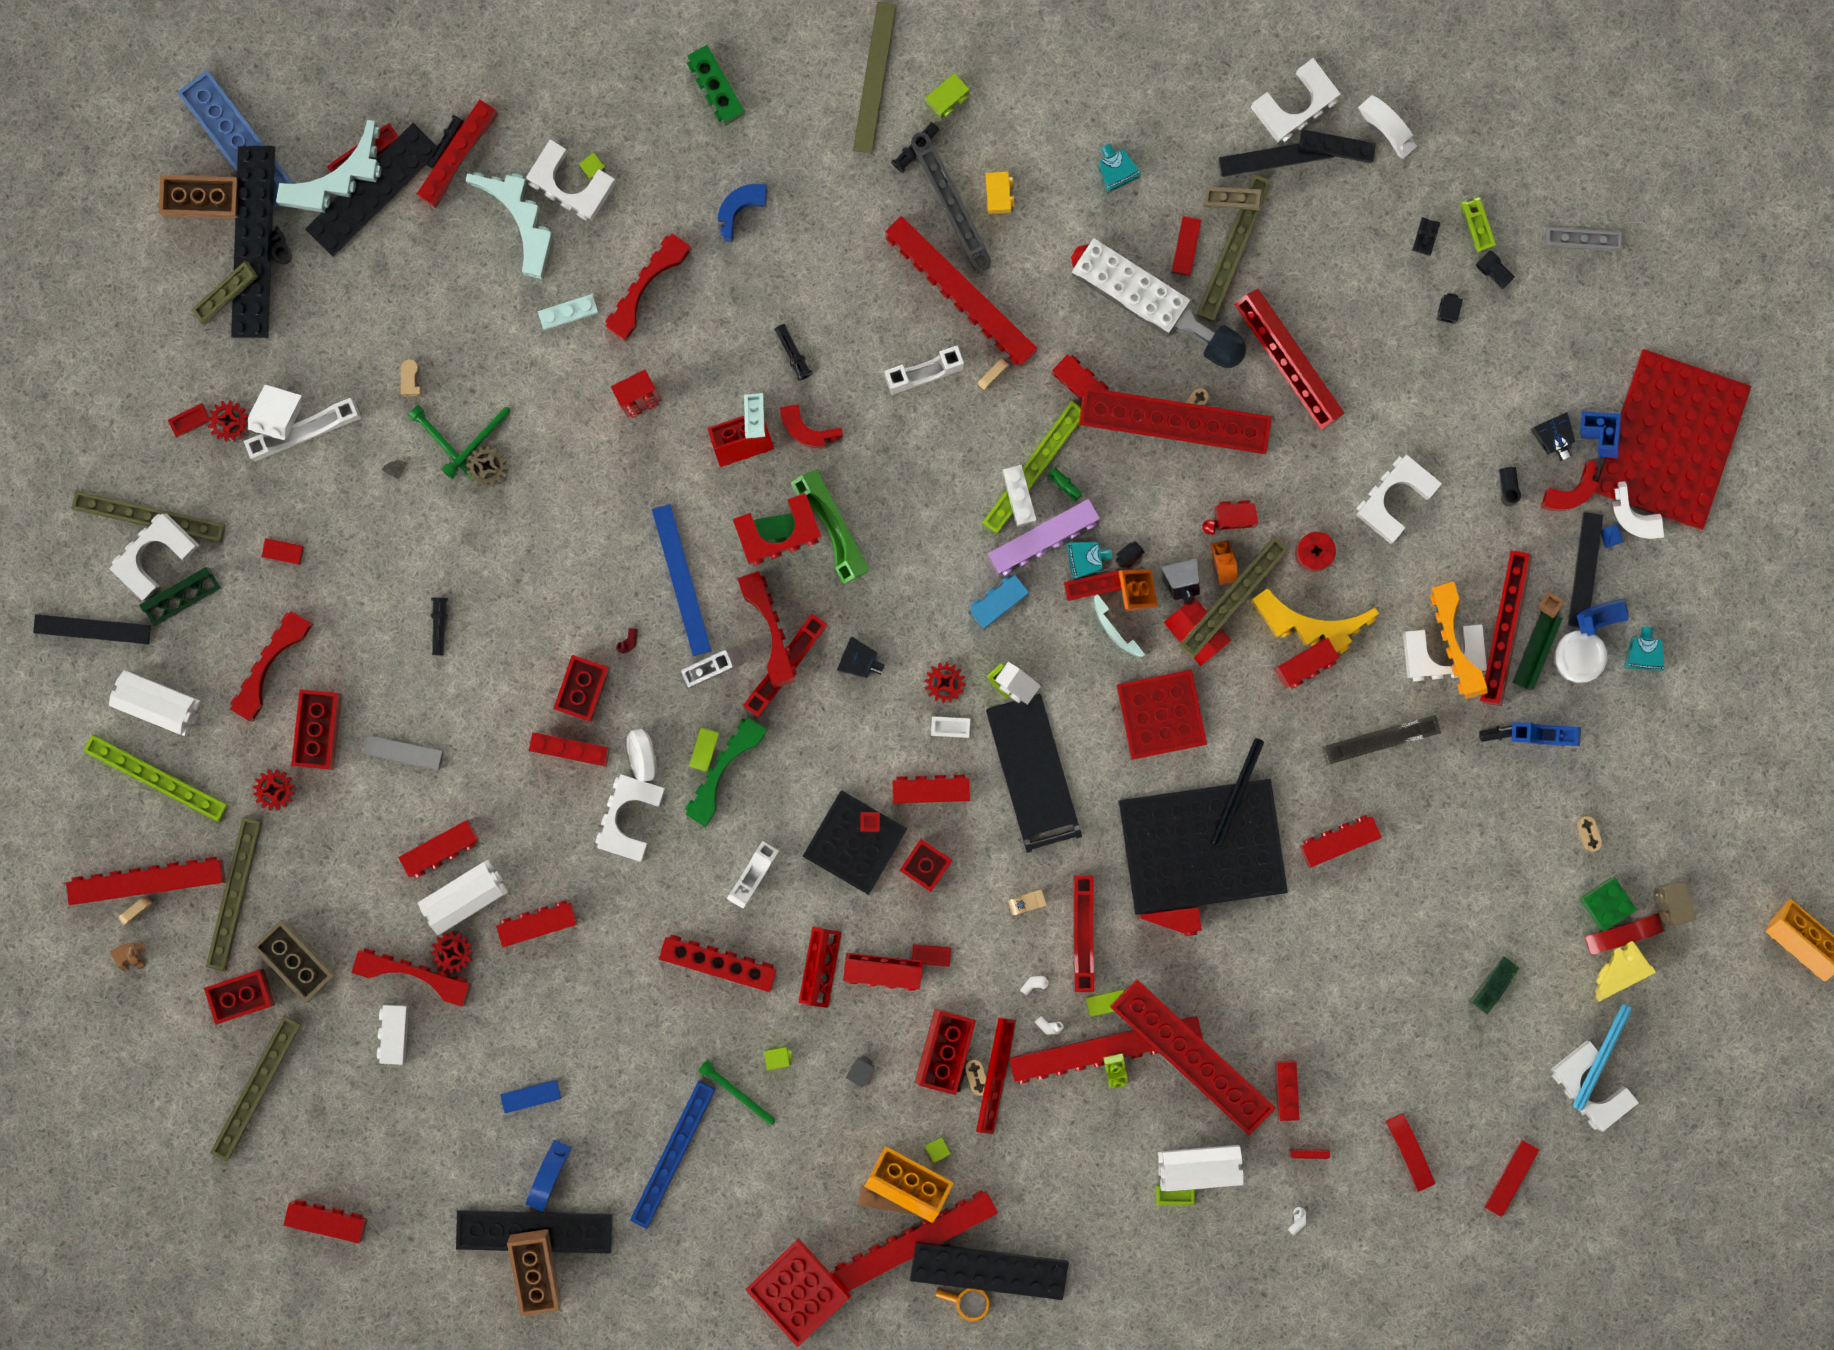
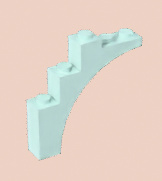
M367 120L364 134L357 148L348 160L335 171L310 182L298 184L279 183L276 202L284 207L325 213L326 208L330 204L328 194L351 198V193H354L356 187L354 179L376 182L377 177L381 175V166H379L377 160L373 159L377 153L375 141L380 135V127H378L377 123Z
M473 172V175L467 173L466 182L468 185L483 189L495 196L514 216L523 240L524 260L522 273L526 276L543 279L553 234L546 227L538 226V229L536 228L540 212L536 202L531 200L522 202L527 185L526 180L523 179L522 175L512 173V176L506 175L505 182H502L503 179L494 176L489 179L485 178L481 173Z

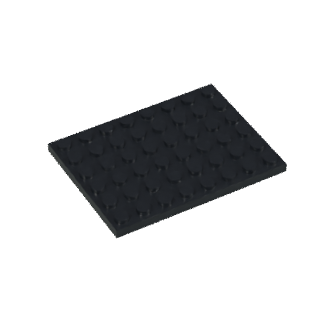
M1271 779L1248 782L1222 846L1213 844L1212 840L1235 784L1118 800L1135 915L1288 893Z

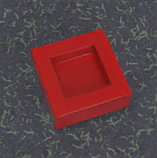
M861 812L860 832H880V812Z

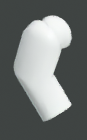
M1032 976L1026 981L1020 991L1028 996L1033 988L1046 989L1049 982L1044 976Z
M1042 1016L1035 1021L1037 1026L1046 1035H1058L1064 1029L1061 1022L1048 1023Z
M1301 1207L1294 1209V1223L1288 1228L1293 1236L1307 1224L1306 1211Z

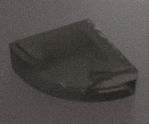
M401 460L393 461L386 464L382 471L399 480L408 463Z

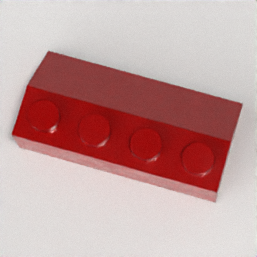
M937 1008L934 1009L914 1083L925 1088L956 1095L974 1031L975 1019Z

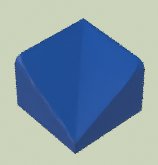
M1617 524L1601 530V537L1605 548L1623 543Z

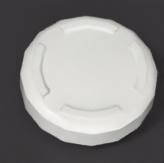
M1573 631L1564 635L1557 642L1553 652L1557 671L1565 679L1574 683H1586L1596 679L1604 671L1608 661L1604 642L1596 634L1587 636V633L1581 634V631Z
M643 729L632 730L626 740L632 772L635 778L641 782L653 780L657 773V763L651 738Z

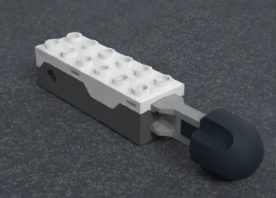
M1094 238L1090 244L1078 246L1075 249L1071 260L1073 266L1072 276L1167 337L1172 329L1179 333L1189 332L1208 344L1203 353L1204 357L1218 366L1232 368L1239 365L1246 354L1244 339L1226 325H1221L1214 333L1195 321L1192 312L1187 309L1190 299Z

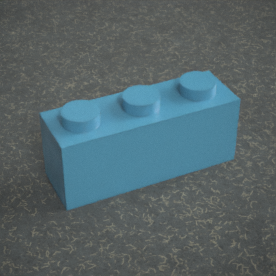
M1008 575L1001 581L1002 585L999 588H991L985 593L987 595L982 601L978 599L970 605L972 609L969 612L983 629L1029 594L1016 575L1013 577Z

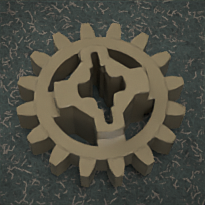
M489 446L486 447V450L479 447L480 452L478 453L473 450L474 457L468 456V460L471 463L466 464V467L471 469L467 471V475H473L470 480L472 482L477 480V486L484 483L485 488L490 483L492 487H495L494 482L496 481L502 483L500 477L505 478L506 474L503 471L508 470L507 466H503V464L507 463L506 459H501L503 453L497 454V448L490 451ZM483 455H488L487 458H484V459H480V458H479V457H481V456H483ZM495 459L499 461L500 469L494 465ZM488 463H490V467L492 469H487L486 471H484V467L482 465H487ZM474 465L480 469L478 476L474 471ZM490 475H494V476H495V477H493V478H491V479H486L487 476H490Z

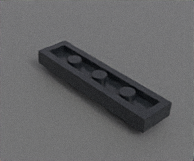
M1303 129L1300 135L1299 150L1372 163L1374 161L1376 143Z

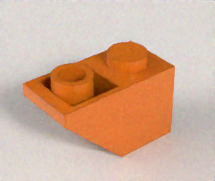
M1230 541L1211 543L1214 567L1219 585L1234 583L1238 578Z

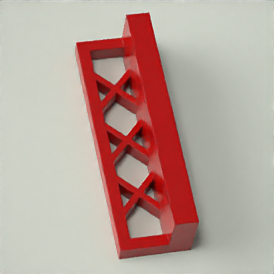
M812 927L798 1003L828 1008L842 932ZM829 934L834 935V940L831 945H829L828 943ZM829 953L830 962L826 964L825 956ZM826 973L827 979L822 983L821 977ZM820 992L823 993L822 1003L817 1002Z

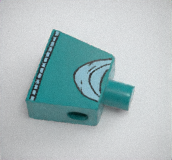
M1111 144L1101 148L1105 158L1101 159L1098 165L1107 193L1140 178L1141 172L1124 149L1115 152Z
M1070 542L1066 544L1073 580L1102 570V561L1112 560L1111 549L1100 550L1098 542Z
M1642 627L1641 637L1631 638L1624 668L1664 671L1663 643L1661 639H1652V627Z

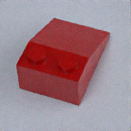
M1199 907L1138 914L1140 919L1184 933V936L1198 935L1197 931H1202Z

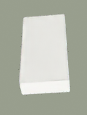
M932 716L931 736L969 738L970 719Z

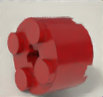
M1322 532L1308 533L1300 539L1295 548V557L1298 564L1311 572L1321 571L1328 567L1334 561L1336 555L1334 541L1328 534ZM1314 547L1320 551L1317 556L1315 553H1311Z

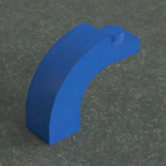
M748 184L739 187L725 198L717 218L718 222L725 223V225H721V236H724L725 242H732L734 220L739 211L749 206L766 207V184Z
M1625 598L1585 609L1577 614L1581 634L1587 633V636H1592L1601 627L1628 621L1629 614Z
M1513 722L1512 742L1580 746L1581 727Z
M556 1140L553 1141L534 1180L526 1205L539 1211H544L572 1147Z

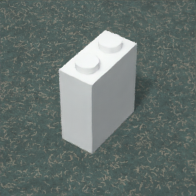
M264 385L248 416V430L285 440L301 410L302 395Z

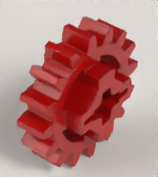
M229 400L228 405L224 401H221L222 406L220 407L215 404L216 410L209 411L212 417H207V420L211 422V424L207 425L208 428L214 429L211 434H218V440L224 437V441L227 443L229 438L236 442V436L242 439L241 433L248 432L245 429V426H248V422L245 419H248L249 415L243 414L246 409L244 407L239 409L240 404L238 402L233 406L231 400ZM225 410V413H223L221 416H218L220 412ZM234 410L239 413L241 419L235 418ZM228 417H230L232 421H235L229 423V426H227V424L223 422L225 420H228ZM216 424L223 426V433L218 430ZM236 427H239V429H238L237 431H235L234 433H232V430H233V429H235Z
M948 662L945 663V666L938 663L937 669L932 666L933 672L926 673L930 678L924 681L929 683V686L925 687V690H931L929 697L935 695V701H938L940 698L942 699V704L945 703V699L952 703V697L958 700V692L964 693L961 686H966V683L961 681L965 676L959 675L962 670L958 669L956 671V665L953 664L952 667H949ZM949 670L952 673L949 675H944L940 671ZM935 675V677L938 679L937 685L933 688L932 680ZM953 677L948 683V688L946 686L940 687L942 678L946 680ZM957 678L958 687L955 690V688L953 687V681ZM940 691H948L950 695L944 696L938 693Z
M270 769L267 771L268 775L260 773L262 778H256L255 780L258 782V785H253L252 787L257 789V792L253 793V796H258L256 803L262 802V808L268 805L269 811H272L274 806L277 811L281 809L280 805L284 808L288 807L286 801L292 802L293 800L290 798V795H295V792L291 791L295 784L289 783L292 777L285 778L287 773L283 772L280 775V770L278 769L275 770L274 774ZM276 777L281 779L285 784L278 783ZM267 781L266 786L262 789L264 782ZM273 786L281 788L278 789V791H275V794L267 792L270 791V789H273ZM286 791L284 798L281 800V795ZM263 796L270 797L272 803L268 802Z
M454 931L450 932V936L447 933H443V939L437 937L438 944H432L436 948L434 951H431V954H435L432 961H438L436 967L443 966V972L449 969L450 973H454L455 968L460 972L462 971L461 966L468 967L466 961H472V958L469 957V954L474 953V951L469 950L472 943L467 944L468 937L462 939V933H458L456 936ZM453 939L450 945H443L445 941ZM460 944L463 945L465 953L461 951ZM454 948V952L458 955L450 957V953L445 949ZM440 952L443 953L444 961L440 957ZM455 959L462 960L457 965H451Z

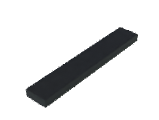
M1299 144L1223 156L1218 159L1221 176L1225 177L1331 159L1334 156L1299 150Z
M1584 512L1582 516L1568 626L1580 628L1577 614L1591 607L1603 515Z
M35 614L33 633L149 645L151 625Z

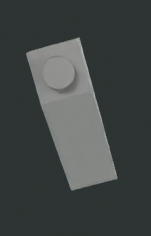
M736 646L686 667L681 672L689 688L743 665L744 662Z

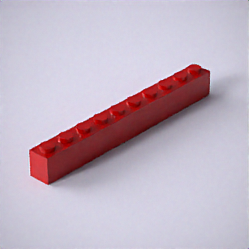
M902 216L885 231L887 236L885 240L892 247L896 245L900 249V255L906 260L909 258L914 263L912 266L919 273L923 271L928 276L926 278L932 286L937 285L941 289L940 293L947 300L949 298L955 302L954 307L960 313L964 311L968 315V321L974 326L978 325L982 329L981 333L987 339L992 338L996 342L994 344L1000 352L1005 351L1009 355L1008 359L1015 366L1018 364L1022 367L1036 353L1038 348Z
M1198 1016L1181 1019L1203 1039ZM1135 1030L1010 1057L1009 1061L1014 1082L1018 1081L1019 1084L1030 1082V1078L1037 1077V1080L1049 1078L1048 1074L1056 1073V1076L1067 1074V1070L1074 1068L1075 1071L1085 1070L1087 1065L1093 1064L1094 1067L1105 1065L1104 1058L1123 1054V1058L1131 1056L1134 1059L1143 1057L1142 1053L1150 1052L1151 1055L1159 1052Z
M977 1191L972 1194V1199L968 1201L962 1199L955 1203L956 1207L948 1210V1208L941 1210L933 1223L924 1219L920 1222V1226L916 1228L910 1226L903 1230V1235L889 1237L886 1239L887 1243L882 1246L876 1244L869 1248L870 1252L864 1255L859 1253L853 1256L851 1262L847 1264L845 1262L839 1263L834 1266L835 1270L830 1273L849 1292L912 1259L915 1241L941 1244L998 1214V1211L987 1191Z

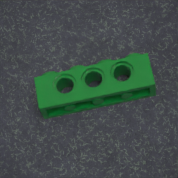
M708 45L687 55L689 62L686 64L691 73L695 72L698 76L695 80L700 89L704 88L707 92L705 98L709 105H714L717 110L714 112L719 122L723 121L724 125H727L745 115L740 102ZM703 66L710 67V71L708 73L704 74L700 72ZM714 82L720 85L716 90L709 88ZM727 99L729 103L723 107L719 105V101Z

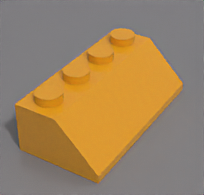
M1790 898L1772 918L1766 932L1825 982L1834 975V935Z

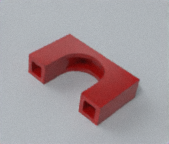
M806 493L787 499L795 520V528L791 537L782 543L774 544L762 539L751 513L732 519L748 564L753 563V566L764 563L766 558L771 557L773 560L783 556L782 553L789 550L790 553L800 550L802 545L808 544V546L819 543V539H822Z

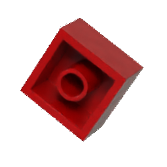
M920 839L899 871L932 892L952 862V859Z

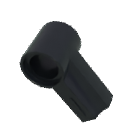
M1490 250L1476 263V267L1484 275L1489 276L1502 289L1515 278L1501 264V259Z
M1516 467L1499 469L1502 491L1501 501L1505 506H1514L1521 499ZM1508 492L1515 495V501H1510L1507 498Z

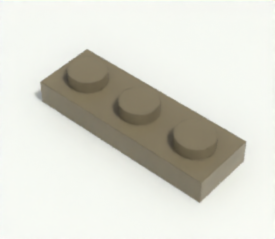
M1206 187L1204 206L1208 208L1261 210L1263 191L1260 189Z

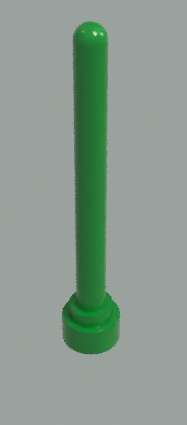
M417 405L408 413V416L412 421L419 422L447 454L455 460L459 454L424 417V410L420 405ZM464 461L459 467L467 475V471L471 469L466 467L467 463Z
M504 407L453 463L450 462L444 465L441 470L450 479H454L459 466L510 413V408Z
M708 1059L698 1070L700 1074L713 1078L768 1124L773 1125L775 1123V1119L716 1072L714 1070L715 1067L712 1066L713 1063Z

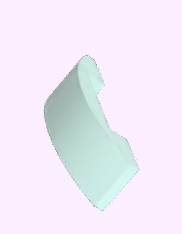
M1097 594L1094 597V606L1098 619L1106 633L1118 646L1128 653L1140 658L1143 657L1145 654L1137 643L1132 640L1127 644L1104 614L1109 608Z

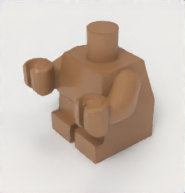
M131 942L120 945L110 951L118 968L124 972L129 969L128 967L131 964H135L138 969L145 967L143 961L140 960L142 957L140 952L146 949L143 942L137 946Z

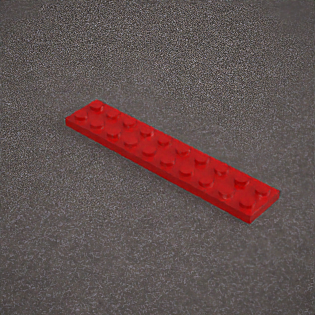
M1084 387L1078 425L1266 454L1272 416Z
M1138 979L1110 1005L1114 1012L1249 1136L1276 1109L1268 1099Z

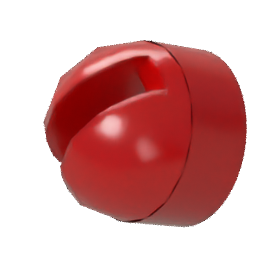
M1204 521L1202 531L1208 535H1215L1216 521Z

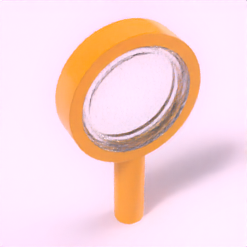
M966 1288L959 1295L937 1289L935 1296L955 1302L959 1314L966 1320H980L989 1310V1299L983 1290Z

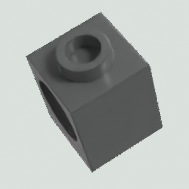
M865 1056L862 1058L857 1057L846 1078L863 1087L874 1069V1066L871 1065L873 1061Z

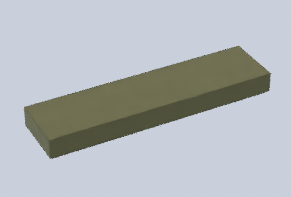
M244 261L192 308L200 323L203 325L208 323L249 286L258 275L249 262Z

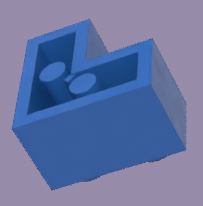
M1582 412L1581 438L1599 439V457L1618 458L1622 425L1621 414Z

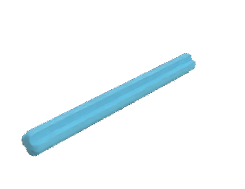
M1626 1004L1621 1005L1573 1104L1574 1108L1580 1111L1584 1110L1627 1022L1632 1007Z

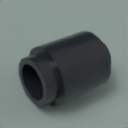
M1134 541L1116 553L1118 558L1115 560L1122 568L1126 567L1128 569L1142 558V554L1145 552Z

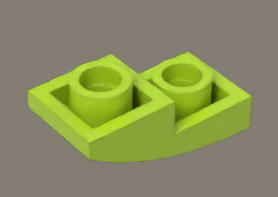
M700 727L689 767L707 772L719 732Z
M1123 1054L1105 1057L1104 1064L1109 1089L1122 1088L1124 1085H1128Z

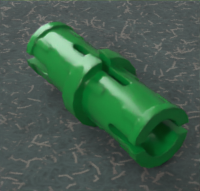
M1056 467L1047 474L1059 486L1058 489L1060 491L1063 490L1074 502L1083 494L1071 483V479L1069 477L1066 478Z

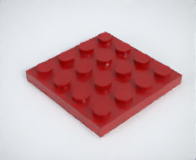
M1192 670L1116 685L1131 760L1207 745Z
M799 1238L745 1289L797 1347L851 1297L846 1289Z

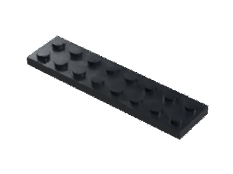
M412 123L376 159L379 166H381V175L377 177V181L370 182L355 179L356 187L354 193H351V198L338 196L326 208L325 213L322 212L305 230L333 257L426 166L437 146Z
M457 1210L456 1250L508 1251L507 1242L510 1235L548 1229L552 1252L611 1254L613 1214Z
M915 1241L910 1281L1063 1300L1069 1262L1067 1260Z

